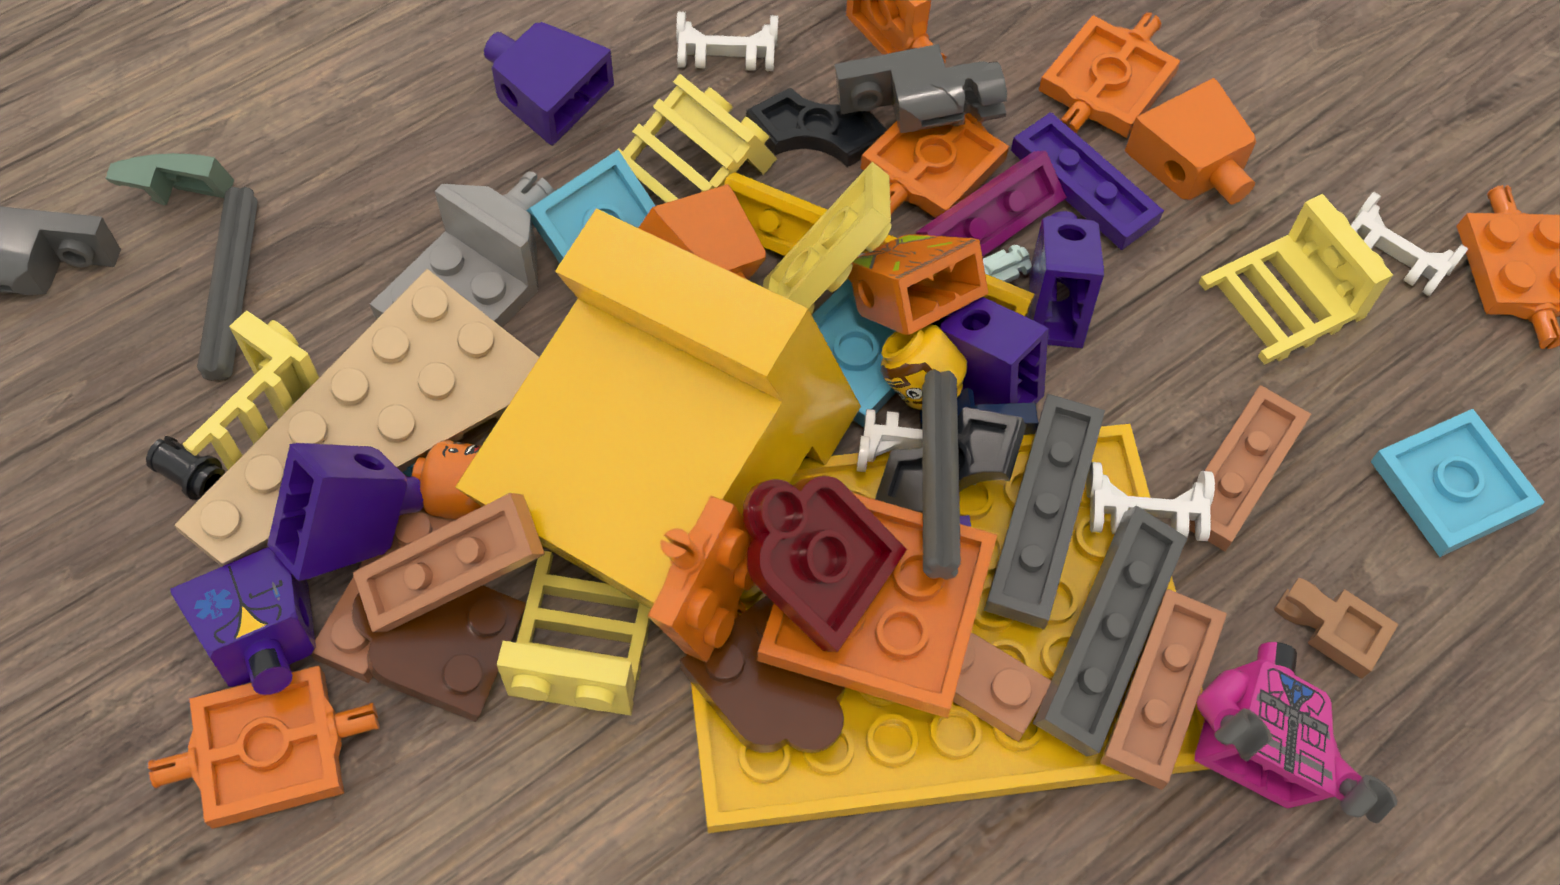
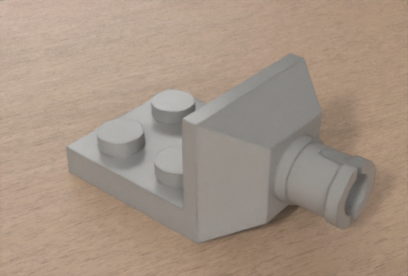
M530 171L526 172L519 182L504 195L499 194L488 186L441 184L435 190V195L445 232L370 303L373 315L379 318L426 269H429L503 328L538 292L535 226L532 223L531 214L526 210L555 190L544 178H541L533 187L532 184L538 178L536 173Z

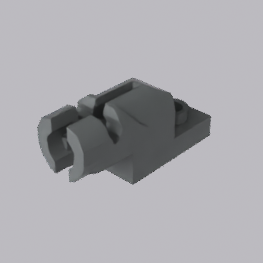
M935 44L835 64L837 97L841 114L870 111L878 107L893 105L900 133L915 132L946 125L962 126L965 125V114L971 113L972 116L977 118L978 122L1006 117L1007 112L1003 102L1007 101V89L1002 68L997 61L959 64L945 68L940 46Z
M0 206L1 293L21 295L46 294L53 283L60 262H66L77 267H88L90 265L115 267L121 248L102 217Z

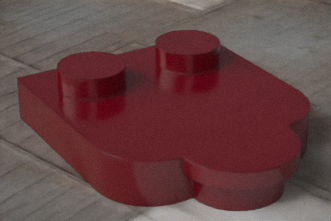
M831 476L805 478L799 480L794 485L780 479L765 480L756 484L749 491L744 501L743 520L748 533L753 538L749 545L746 559L750 578L823 651L838 652L907 549L840 480Z

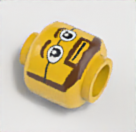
M929 324L910 335L895 331L883 345L880 372L890 387L911 408L922 410V385L925 382L926 373L933 369L939 372L951 371L957 378V397L960 395L963 389L962 382L967 372V360L937 325Z

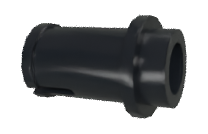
M165 436L164 440H156L146 456V465L149 469L162 474L180 485L183 494L192 500H199L226 473L222 469L219 459L210 455L202 457L197 454L194 456L177 439L171 436Z

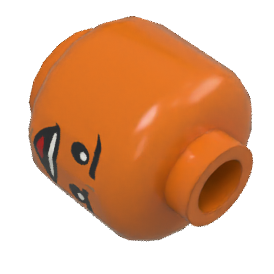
M442 440L432 447L426 458L419 457L416 460L412 476L420 481V491L424 505L423 510L427 514L455 521L481 508L479 504L455 488L481 446Z

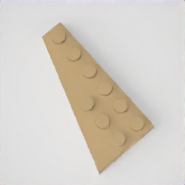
M426 269L174 526L180 534L221 567L268 547L267 543L290 444L371 446L380 450L403 472L407 467L413 465L419 457L426 458L432 447L442 440L457 442L463 438L464 433L493 417L500 418L534 367L539 356L429 269Z

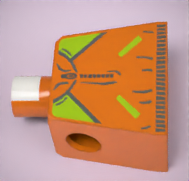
M917 234L903 235L877 247L872 252L861 253L851 263L853 267L848 276L852 283L859 314L864 318L906 335H910L989 294L980 240L974 238Z

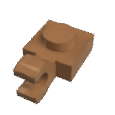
M1298 578L1292 588L1284 592L1274 608L1286 620L1316 629L1308 644L1361 679L1373 670L1399 625L1345 589L1332 600L1312 583L1302 578Z

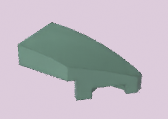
M179 153L138 156L111 163L105 178L108 182L117 186L123 185L144 189L151 196L152 201L162 205H167L173 187L179 190L224 198L225 192L233 186L234 182L232 176L215 157Z

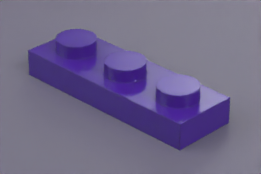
M1052 112L1013 138L1010 151L1020 160L1033 151H1047L1067 197L1065 200L1087 220L1097 222L1100 231L1121 250L1159 223L1164 210Z

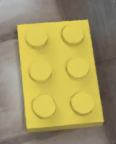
M871 162L765 277L763 287L808 308L812 314L815 308L814 302L826 290L834 292L845 282L853 267L851 263L865 249L869 252L875 250L890 232L891 201L889 175L875 163Z

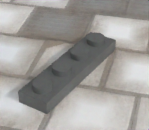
M1047 394L984 611L1045 630L1051 615L1105 410Z
M1137 505L1123 514L1033 722L1036 726L1085 756L1100 753L1187 540L1186 536Z

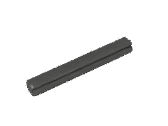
M230 187L224 196L197 364L198 371L201 372L202 377L210 381L216 379L228 380L233 373L237 341L229 326L241 316L258 204L257 198L254 197V191L248 187Z
M933 369L926 373L925 382L922 385L923 571L931 579L941 577L949 580L956 577L961 564L957 378L949 370L939 372Z

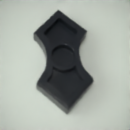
M788 88L746 110V117L752 120L770 137L765 142V145L775 156L790 150H816L835 157L847 168L861 161L862 154L887 131L871 111L841 114L839 104H821L803 98L792 88Z
M967 407L961 410L958 416L959 492L971 485L984 481H1010L1026 429V424L1022 417ZM923 447L891 450L875 500L923 513Z

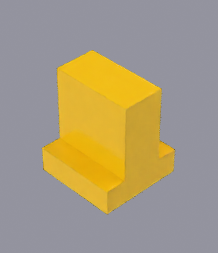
M596 208L555 270L578 299L455 488L481 507L508 493L523 494L542 546L651 609L665 583L671 566L670 558L663 553L660 544L661 539L669 542L664 536L667 531L678 528L689 534L711 495L735 505L743 517L745 498L756 484L772 479H780L790 483L806 456L826 465L861 405L808 308Z

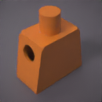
M1215 78L1136 117L1125 152L1180 198L1192 200L1215 188L1230 205H1233L1244 199L1255 186V182L1244 171L1256 144L1255 135Z
M729 184L654 206L638 227L747 280L753 276L766 260V251Z

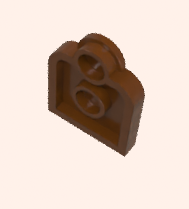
M482 585L388 632H372L360 594L358 593L352 607V620L357 631L364 638L371 641L367 653V663L371 674L378 682L476 722L499 671L497 661L502 642H511L526 603Z
M767 596L735 618L727 641L720 648H714L707 663L688 654L680 659V669L737 739L750 750L769 753L789 744L791 747L802 752L817 753L831 747L840 737L844 715L839 702L844 696L845 687L757 661L758 649L774 604Z

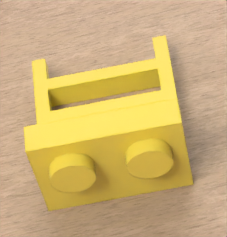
M681 74L673 81L677 86L663 102L661 99H658L654 104L653 108L656 112L644 126L638 124L632 131L636 136L624 151L619 148L617 149L635 176L666 203L678 198L634 161L647 145L700 188L701 192L723 186L726 177L733 172H737L745 161H748L764 175L777 160L773 153L764 145L770 137L748 117H745L740 123L729 114L733 107L716 91L708 87L703 93ZM667 120L722 165L709 182L655 137Z
M1321 194L1304 203L1288 235L1202 276L1199 284L1205 291L1216 285L1221 289L1267 346L1258 355L1265 365L1275 359L1281 361L1287 358L1291 351L1301 346L1307 348L1313 345L1317 338L1328 332L1332 335L1340 331L1344 324L1354 319L1358 322L1366 318L1393 274L1385 266L1382 258L1372 251L1350 226L1347 218L1337 211L1329 200ZM1267 260L1271 262L1319 322L1314 324L1263 262ZM1238 274H1245L1291 330L1293 335L1286 336L1237 276Z
M247 310L229 327L254 376L183 443L185 449L196 456L211 442L228 470L243 455L225 427L238 416L254 444L268 430V427L252 401L264 391L279 419L319 379L309 354L298 347L297 340L284 326L274 320L266 324Z
M544 551L545 555L537 560L517 642L503 641L497 661V668L508 696L631 716L635 687L641 671L640 664L644 645L646 646L650 622L648 614L651 609L607 583L550 575L549 571L553 554L550 551ZM546 594L638 609L635 623L540 607L543 595ZM535 628L631 644L628 658L532 643Z

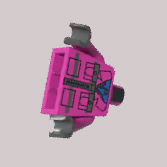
M1280 642L1261 644L1258 647L1256 661L1232 670L1223 671L1199 695L1197 708L1205 718L1195 751L1194 761L1287 809L1336 797L1341 800V808L1347 815L1356 818L1365 815L1369 821L1378 824L1397 805L1395 794L1384 782L1371 775H1365L1361 778L1341 758L1333 735L1331 700L1326 692L1295 676L1297 652L1292 646Z

